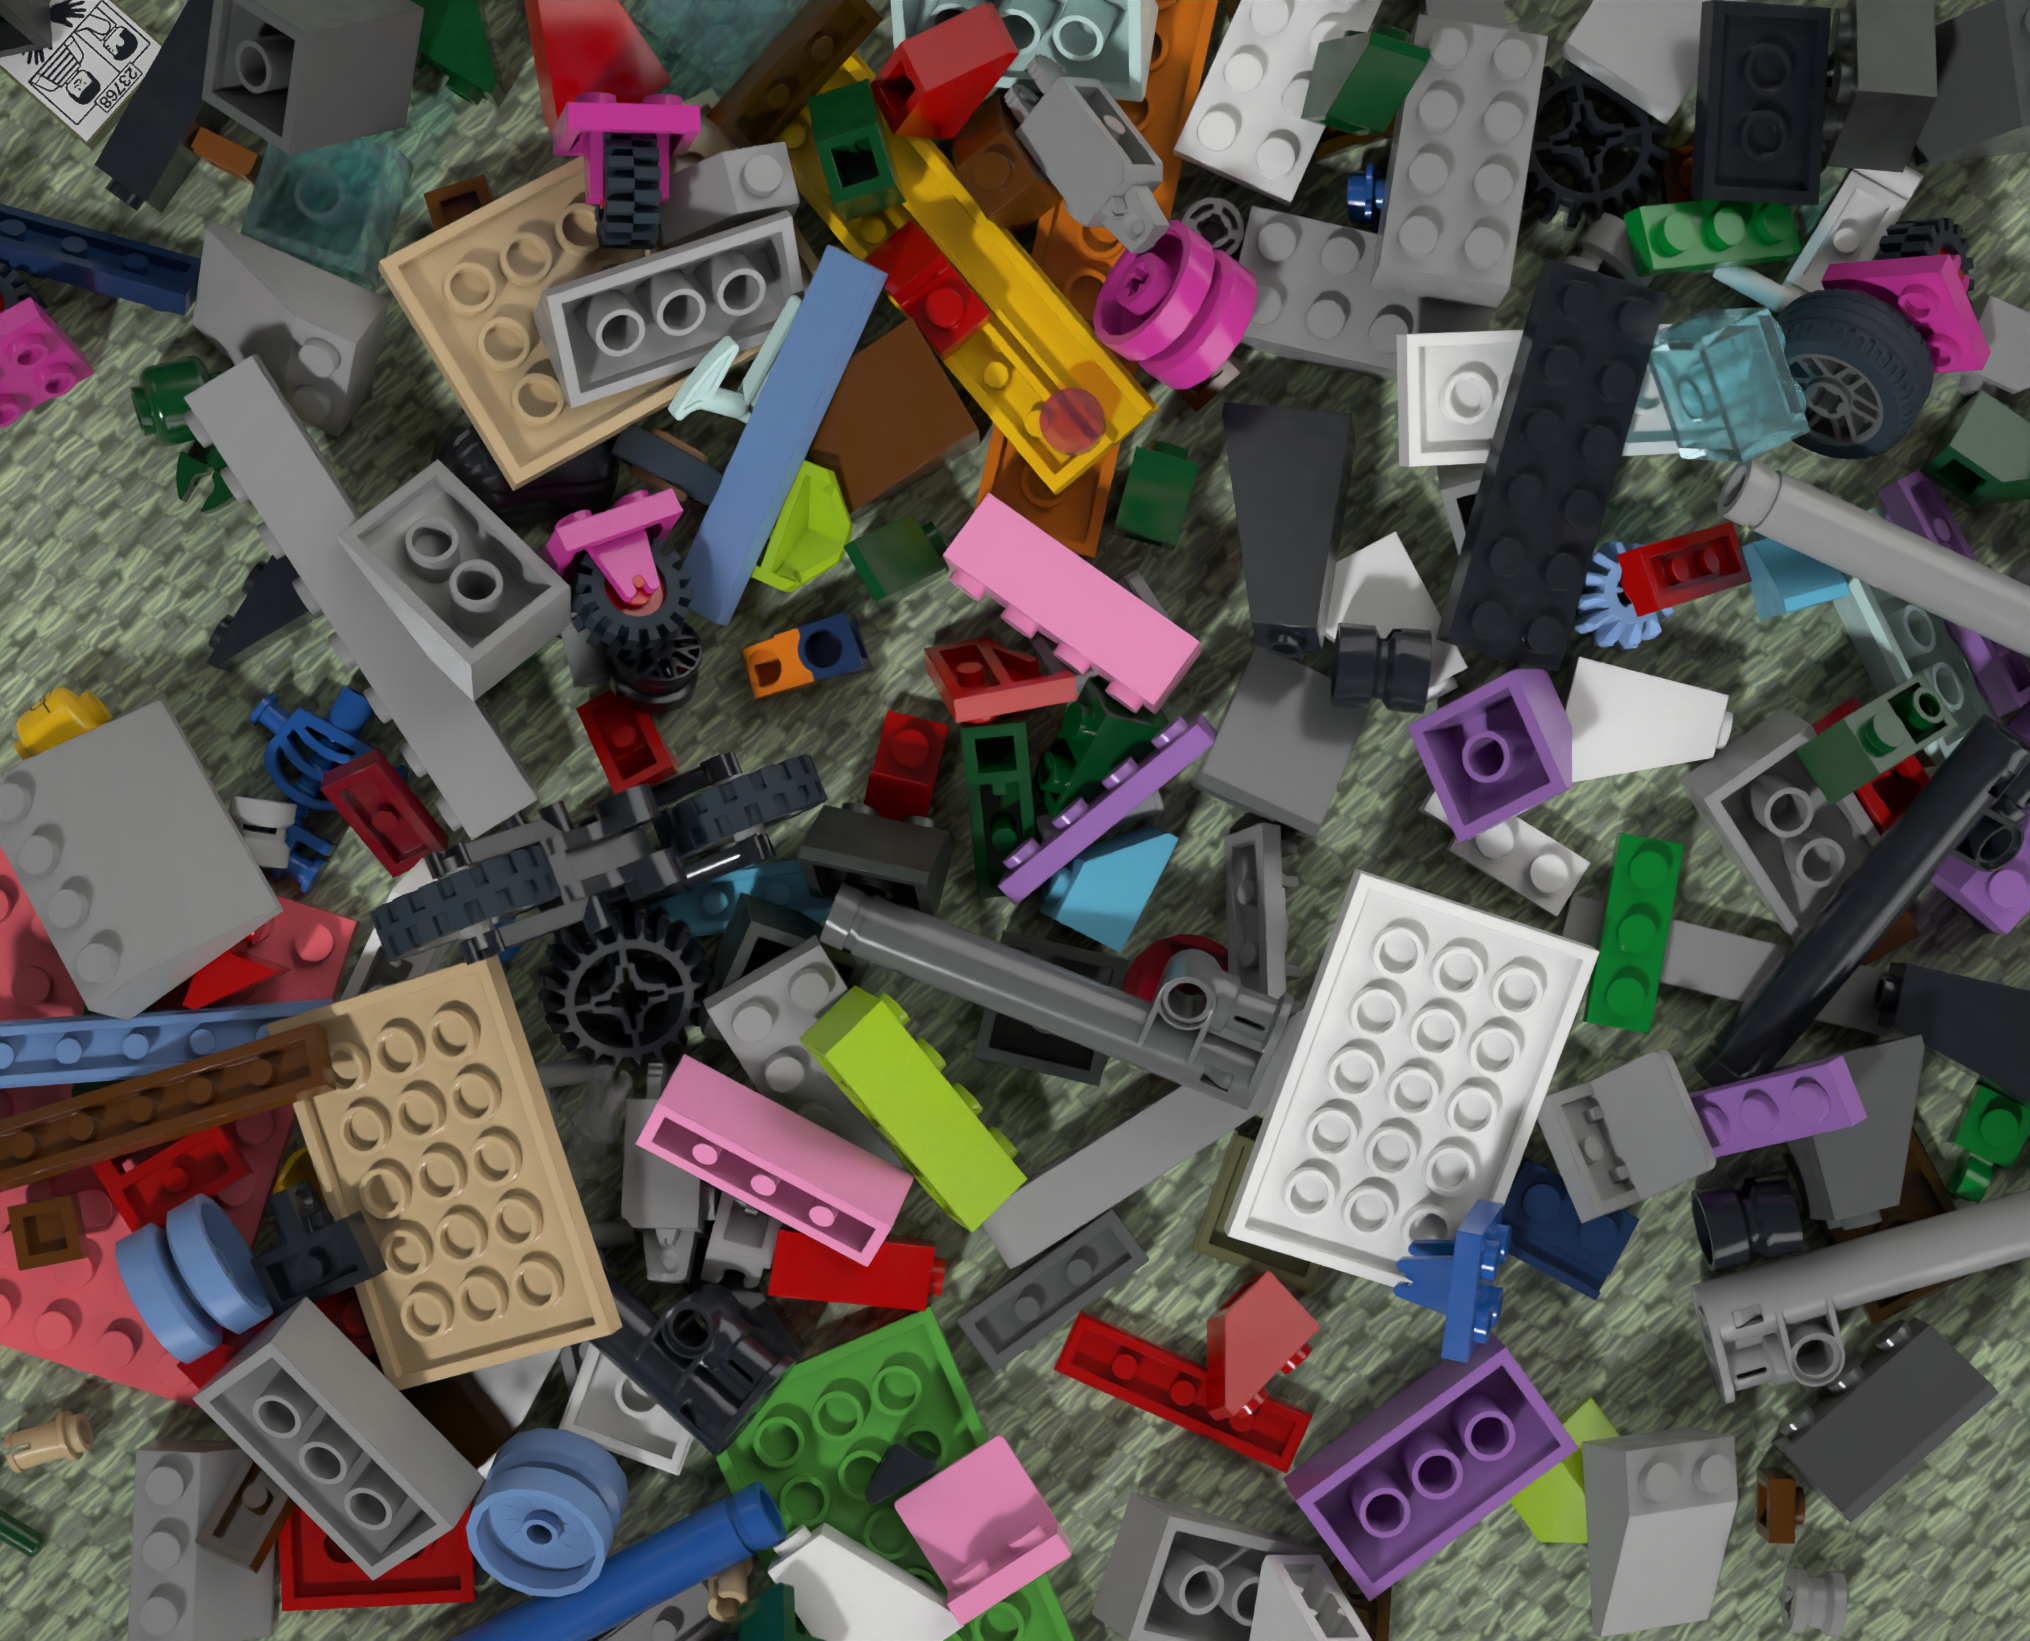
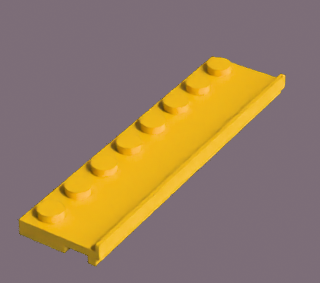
M854 51L816 95L867 78L872 83L876 75L857 52ZM878 103L877 106L907 202L845 222L833 205L815 145L810 111L807 104L773 142L785 141L797 191L847 250L861 260H864L911 219L940 249L953 269L990 311L994 319L945 360L924 335L923 337L929 347L1055 496L1061 493L1152 414L1160 410L1154 400L1108 346L1095 335V331L1009 230L986 219L955 167L930 138L894 136ZM883 287L882 291L907 320L910 319Z

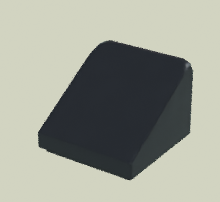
M901 1433L898 1436L895 1435L866 1485L865 1500L875 1505L928 1475L939 1467L940 1456Z

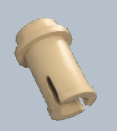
M68 1410L58 1413L55 1421L18 1432L12 1431L4 1437L5 1450L17 1447V1450L31 1447L21 1452L6 1455L11 1469L16 1473L64 1457L72 1462L82 1458L85 1451L91 1450L93 1446V1433L87 1417L83 1413L73 1414Z
M752 1557L708 1579V1611L714 1619L727 1623L738 1621V1600L739 1607L749 1602L747 1577L753 1568Z

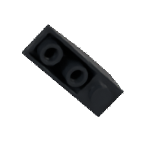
M272 554L268 562L261 560L251 570L242 588V592L247 597L234 617L230 614L226 615L215 628L209 640V647L214 650L206 663L214 668L229 671L324 614L320 610L313 615L299 597L292 581L300 576L286 555L276 559Z

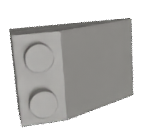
M211 221L205 231L192 324L234 366L248 357L258 354L299 419L339 437L371 393L389 299Z
M438 459L338 535L339 543L427 656L473 702L571 624V587Z
M1782 708L1678 781L1712 834L1794 943L1881 836L1854 793H1851L1832 806L1830 805L1795 752V750L1818 735L1811 724L1787 709Z
M1683 1427L1583 1441L1582 1457L1593 1635L1606 1637L1708 1620L1738 1503L1734 1436L1693 1427Z
M1131 1492L1091 1614L1129 1641H1249L1261 1567L1266 1555H1321L1323 1559L1325 1552L1321 1549L1185 1504Z

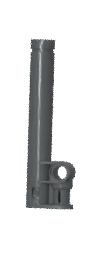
M845 881L840 886L819 942L841 951L843 948L852 951L851 955L1244 1110L1248 1109L1284 1031L1294 1001V995L1288 992H1284L1279 999L1245 987L1241 985V977L1221 970L1220 965L1213 956L1205 951L1188 949L1181 950L1169 959L1149 1002L878 894L871 896L865 893V889ZM1192 983L1200 987L1204 993L1197 996L1185 995L1177 989L1176 985Z

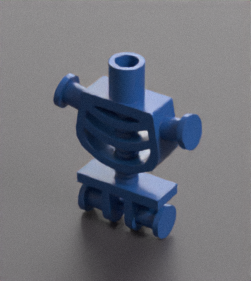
M345 685L341 688L325 719L303 708H298L291 715L277 704L280 697L274 692L270 693L260 702L249 718V722L254 726L261 723L275 734L264 752V767L278 789L289 797L286 803L297 805L295 822L286 831L288 837L285 843L290 848L288 868L271 867L269 875L277 880H280L285 875L301 884L300 892L309 895L315 888L325 870L326 862L318 859L314 863L299 855L297 852L302 843L325 856H333L338 847L337 844L303 826V821L306 820V815L309 814V810L312 808L316 810L338 811L330 801L318 799V793L322 792L323 774L334 769V765L337 762L345 764L376 749L375 746L358 738L374 710L363 694ZM312 729L322 733L323 738L320 739ZM297 734L306 745L314 750L310 760L297 745L294 739ZM347 747L354 751L355 755L344 754L343 749ZM284 753L295 767L302 771L301 777L298 778L296 784L292 783L283 769ZM400 765L395 771L406 783L409 768ZM246 824L244 825V829L255 830ZM260 826L258 831L276 833L277 828Z

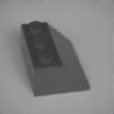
M1915 1317L1908 1323L1904 1319H1900L1884 1329L1874 1341L1875 1346L1878 1348L1860 1365L1856 1361L1844 1365L1841 1373L1832 1382L1826 1384L1830 1391L1813 1406L1810 1407L1807 1403H1804L1789 1412L1778 1425V1429L1782 1433L1771 1441L1816 1495L1850 1523L1999 1393L1930 1324Z

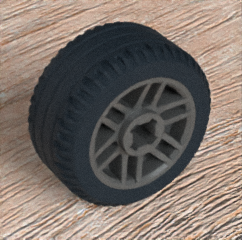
M1834 288L1833 290L1824 289L1806 293L1792 301L1781 311L1756 351L1751 371V382L1756 400L1766 417L1791 441L1809 451L1827 457L1859 460L1860 458L1867 459L1885 453L1907 435L1930 394L1934 377V365L1932 364L1933 359L1925 339L1921 336L1919 330L1915 328L1914 324L1901 312L1871 295L1848 289Z

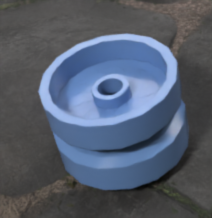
M203 1193L192 1197L167 1212L166 1230L153 1223H149L116 1242L115 1257L120 1275L131 1300L145 1324L161 1345L181 1362L190 1364L220 1346L223 1340V1327L241 1334L273 1314V1308L250 1262V1259L255 1257L225 1211L213 1199Z
M536 1428L515 1434L498 1449L485 1484L473 1507L466 1526L469 1549L486 1572L503 1585L520 1592L546 1597H561L581 1592L599 1577L629 1499L626 1476L610 1453L592 1439L564 1429Z

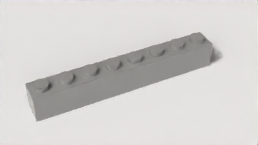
M255 354L186 395L184 399L191 410L184 413L183 417L190 430L204 448L214 443L228 465L220 470L226 485L239 503L242 504L250 499L264 520V522L256 526L263 542L276 559L286 555L300 576L292 581L296 592L313 615L322 610L336 632L328 636L333 649L348 669L358 665L371 685V687L364 691L367 701L384 724L393 719L407 741L400 744L399 748L414 773L419 778L428 773L441 792V795L436 797L434 802L450 828L456 831L463 827L471 840L538 800L537 787L480 698L473 702L427 656L339 543L338 535L360 519L362 515L259 355Z

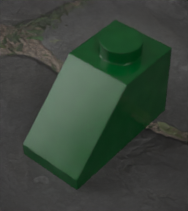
M913 513L854 539L843 546L881 612L947 574L946 568L941 562V559L944 558L943 554L947 550L945 542L932 521L920 526Z

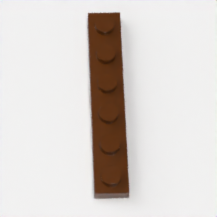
M311 1023L1 1119L0 1193L336 1090L326 1029L316 1023Z

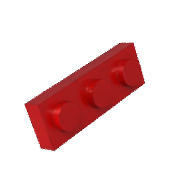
M1732 521L1641 546L1617 555L1622 570V588L1627 598L1633 603L1637 617L1752 582Z

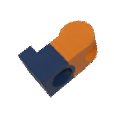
M847 612L774 635L772 639L740 650L755 700L781 695L837 677L872 669L856 615Z

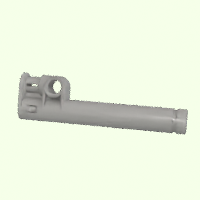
M1749 456L1742 458L1729 474L1718 500V515L1742 526L1748 525V529L2030 658V560L2012 579L1782 471H1773V467Z
M2030 1189L1691 1285V1297L1706 1360L1714 1386L1724 1405L1734 1403L1736 1391L1772 1382L1776 1387L1795 1381L1810 1387L1824 1386L1832 1382L1841 1373L1845 1364V1351L1836 1316L1838 1311L2030 1257ZM1819 1339L1816 1347L1811 1352L1805 1355H1797L1799 1348L1804 1343Z

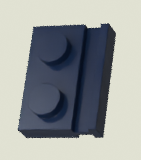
M1524 1157L1517 1169L1503 1206L1501 1224L1511 1226L1508 1254L1596 1301L1601 1293L1599 1291L1604 1281L1612 1273L1640 1219L1620 1209L1581 1223L1562 1177Z

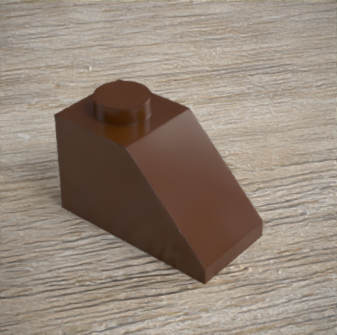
M998 94L969 118L953 140L951 139L955 169L986 219L1018 235L1064 198L1050 179L1040 170L1032 155L1016 136L1015 131L1021 124L1012 113V109L1008 107L1005 98Z

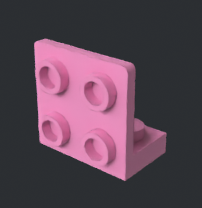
M1001 1434L993 1436L898 1497L895 1501L896 1511L948 1591L947 1606L960 1626H963L1072 1556L1069 1537L1009 1443Z

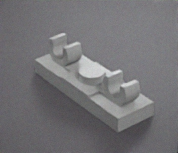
M1262 822L1224 837L1228 973L1241 977V985L1279 999L1286 992V982L1302 977V970L1292 964L1285 965V951H1287V933L1289 928L1286 914L1285 890L1299 885L1298 877L1286 876L1282 873L1281 860L1296 854L1297 845L1288 840H1281L1280 825ZM1293 1001L1290 1014L1302 1011L1303 1002Z

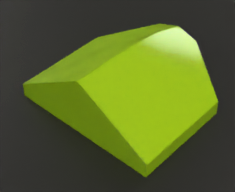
M804 459L750 577L791 593L841 562L846 553L843 546L851 541L853 525L834 471Z
M1588 1396L1558 1418L1579 1449L1509 1499L1539 1542L1588 1543L1582 1442L1619 1436L1591 1396Z

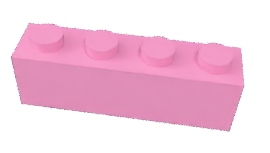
M990 493L986 495L943 554L948 568L954 571L948 579L958 589L980 602L985 594L1005 607V610L1000 615L1005 622L1030 639H1032L1037 631L1058 645L1053 651V655L1082 676L1086 674L1089 668L1110 682L1105 692L1134 713H1137L1141 706H1144L1156 715L1201 654L1200 641Z
M686 1054L683 1055L636 1142V1145L866 1267L869 1266L893 1227L914 1179L913 1175Z

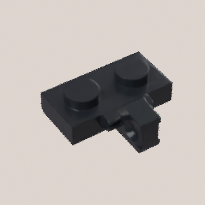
M308 1179L289 1186L267 1199L280 1226L277 1229L280 1245L250 1259V1262L275 1315H281L306 1296L314 1303L376 1277L388 1270L361 1210L334 1221V1216L328 1208H324L322 1201Z

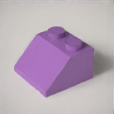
M1546 668L1513 669L1407 726L1458 843L1466 842L1572 788V726Z

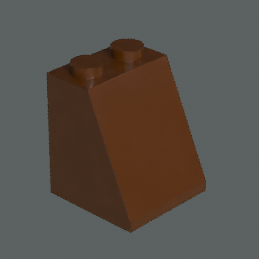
M911 317L850 358L806 456L810 455L815 464L834 471L850 519L853 521L980 446L979 430Z

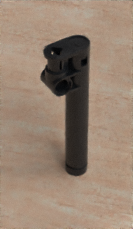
M1985 714L1979 718L1714 1038L1716 1041L1714 1045L1710 1044L1694 1062L1695 1069L1712 1087L1769 1074L1951 856L1982 872L1988 873L2003 868L2016 857L2025 839L2024 831L2021 827L2030 817L2028 810L2030 807V740Z
M603 1266L623 1327L611 1335L588 1341L709 1452L718 1457L747 1428L792 1371L796 1361L789 1355L781 1360L777 1359L751 1335L753 1328L741 1317V1308L737 1298L722 1285L710 1283L698 1287L674 1303L660 1318ZM694 1310L705 1318L708 1331L701 1328L697 1323Z

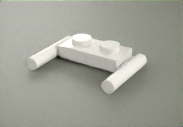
M1823 140L1822 150L1825 151V152H1826V140ZM1905 166L1903 173L1853 169L1782 285L1745 265L1718 268L1715 270L1713 278L1780 314L1787 305L1798 297L1815 290H1824L1821 280L1829 264L1873 261L1881 249L1879 246L1881 237L1888 236L1886 229L1898 222L1924 175L1908 166Z

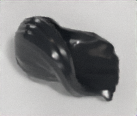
M466 413L443 430L435 442L431 457V464L437 459L442 462L507 526L529 521L555 526L564 517L581 510H590L592 516L607 511L617 486L620 467L619 459L612 453L616 442V436H613L513 491Z

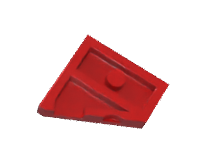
M987 637L924 648L926 672L956 723L985 724L995 721L1001 714L1077 700L1076 680L1072 672L1064 669L1053 675L1045 676L1039 672L1038 658L1023 652L1011 651L1004 644Z

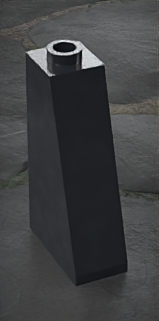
M188 0L94 164L112 178L105 189L136 211L146 202L162 213L201 159L193 152L194 149L191 147L200 127L218 134L230 118L202 99L214 0Z
M1224 402L1222 418L1250 618L1257 645L1265 647L1272 654L1283 657H1299L1304 654V651L1322 653L1356 446L1352 415L1350 413Z
M1891 962L1889 973H1882L1880 975L1874 992L1873 1007L1874 1010L1880 1011L1877 1025L1901 1038L1922 1035L1925 1046L1924 1051L2030 1108V991L1907 963Z

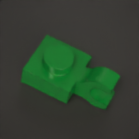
M1982 1085L1973 1086L1947 1140L1948 1143L1964 1150L1946 1185L1949 1193L1968 1202L1972 1200L1980 1203L1991 1180L1992 1166L1995 1165L2003 1170H2012L2030 1132V1109Z

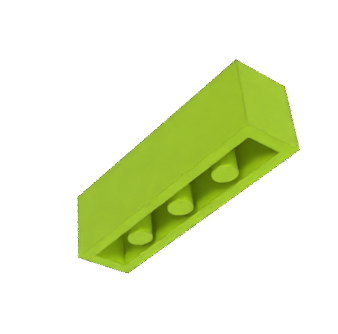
M855 985L811 1026L799 1040L942 1212L973 1233L1027 1180L1025 1175L1012 1161L1018 1154V1151L997 1128L991 1126L987 1130L977 1118V1115L983 1108L975 1097L958 1082L951 1086L941 1074V1071L947 1066L941 1055L923 1038L915 1041L904 1028L910 1021V1018L900 1005L885 992L875 997Z

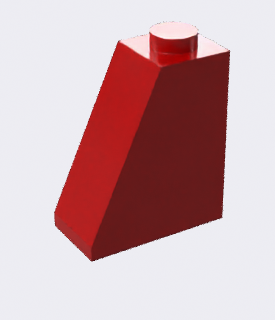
M524 0L544 122L552 135L553 128L566 103L576 102V96L579 94L590 92L610 93L616 96V103L641 104L644 96L653 95L672 81L618 0Z
M782 1223L777 1233L768 1295L926 1311L928 1295L941 1297L947 1259L934 1257L937 1241L888 1233L871 1263L866 1267Z

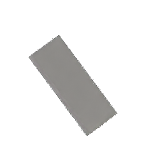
M786 210L543 290L533 319L570 408L572 409L696 367L705 355L725 336H730L738 344V352L763 344L792 295H797L803 301L805 296L792 215Z

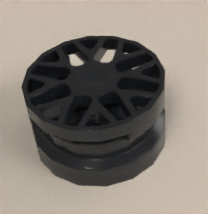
M683 621L667 645L663 643L659 651L650 656L644 650L638 659H627L626 649H621L617 657H611L609 661L608 680L610 688L617 698L623 695L630 700V708L645 713H667L680 709L692 698L697 685L698 669L703 655L701 639L695 630Z

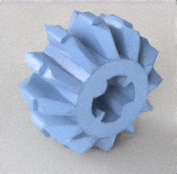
M1611 541L1602 544L1598 552L1594 550L1577 607L1581 617L1573 630L1580 634L1592 631L1593 646L1606 648L1615 644L1616 648H1620L1622 651L1636 648L1641 643V640L1646 641L1658 636L1662 632L1658 620L1668 618L1675 611L1670 607L1637 617L1633 603L1623 591L1621 584L1622 570L1617 555L1645 545L1634 543L1624 547L1622 542ZM1617 593L1621 594V598L1618 599Z

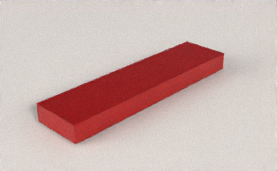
M1083 1310L1077 1313L1053 1367L1059 1373L1286 1474L1313 1416L1311 1412L1269 1394L1266 1400L1246 1418L1241 1419L1236 1414L1234 1417L1215 1421L1207 1412L1206 1365Z

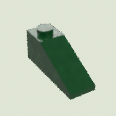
M1024 710L1001 714L995 721L985 724L960 722L978 899L1006 896L998 887L1004 873L1008 870L1003 860L1030 837H1033L1037 842ZM1041 885L1030 894L1041 893Z

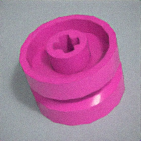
M1167 220L1170 224L1169 229L1148 253H1131L1126 248L1109 271L1100 290L1093 322L1095 335L1106 346L1129 361L1138 360V364L1148 374L1169 388L1188 389L1212 375L1226 362L1239 344L1253 316L1258 290L1255 275L1245 266L1221 249L1213 250L1212 244L1181 221Z

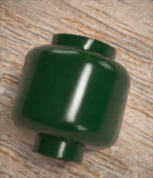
M188 356L144 368L139 375V386L130 388L134 409L144 437L154 434L156 440L164 446H174L197 440L183 417L184 413L191 410L184 397L221 375V371L209 374L204 362L196 356Z

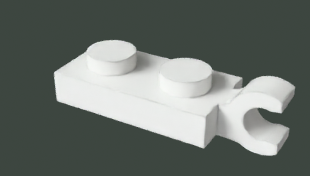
M1431 788L1418 810L1453 831L1436 791ZM1517 816L1463 843H1458L1454 835L1446 847V850L1555 917L1559 915L1590 864L1586 859Z

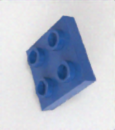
M1478 1199L1457 1229L1456 1239L1414 1240L1408 1247L1409 1253L1413 1256H1403L1396 1264L1397 1269L1405 1273L1406 1278L1413 1282H1398L1393 1289L1394 1294L1399 1298L1446 1315L1441 1358L1467 1363L1478 1343L1487 1344L1491 1326H1497L1499 1323L1503 1303V1288L1495 1287L1493 1283L1497 1276L1499 1263H1506L1511 1239V1226L1501 1224L1502 1203Z

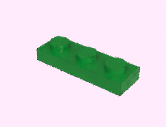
M1703 200L1643 206L1623 215L1638 277L1780 262L1801 254L1790 205Z
M1617 833L1596 950L1599 951V955L1590 976L1583 1022L1650 1034L1684 844Z

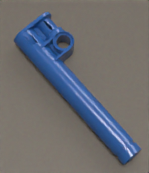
M755 1481L735 1491L733 1497L726 1496L607 1557L599 1577L581 1592L561 1597L532 1596L446 1641H588L754 1556L758 1549L764 1551L785 1540L786 1528L783 1518L767 1488L761 1482Z

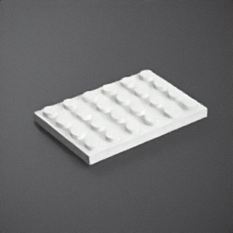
M1355 868L1223 1229L1226 1234L1238 1240L1391 1287H1395L1400 1281L1412 1283L1413 1281L1406 1278L1405 1273L1397 1269L1396 1264L1403 1256H1413L1409 1253L1408 1247L1414 1240L1456 1239L1457 1229L1478 1199L1502 1203L1504 1206L1599 951L1592 946Z

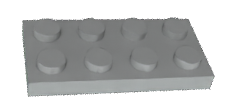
M817 935L812 936L703 1000L708 1014L761 1095L898 1168L904 1166L799 1040L811 1026L850 990L822 943L819 942Z

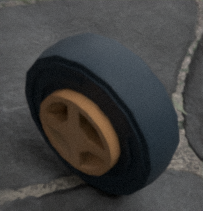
M630 425L620 433L612 450L615 457L631 467L628 472L629 474L660 492L672 488L678 501L685 503L688 498L701 505L710 506L722 481V474L707 464L709 458L706 455L655 427L649 432L638 426Z

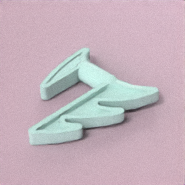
M792 295L789 298L737 392L719 387L739 351L738 344L730 336H725L705 355L686 379L669 405L668 411L677 421L682 420L693 411L703 409L736 418L747 424L802 300L797 295Z

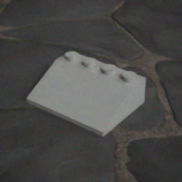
M161 699L28 758L0 778V846L90 1011L129 1021L283 911L281 904L167 702Z

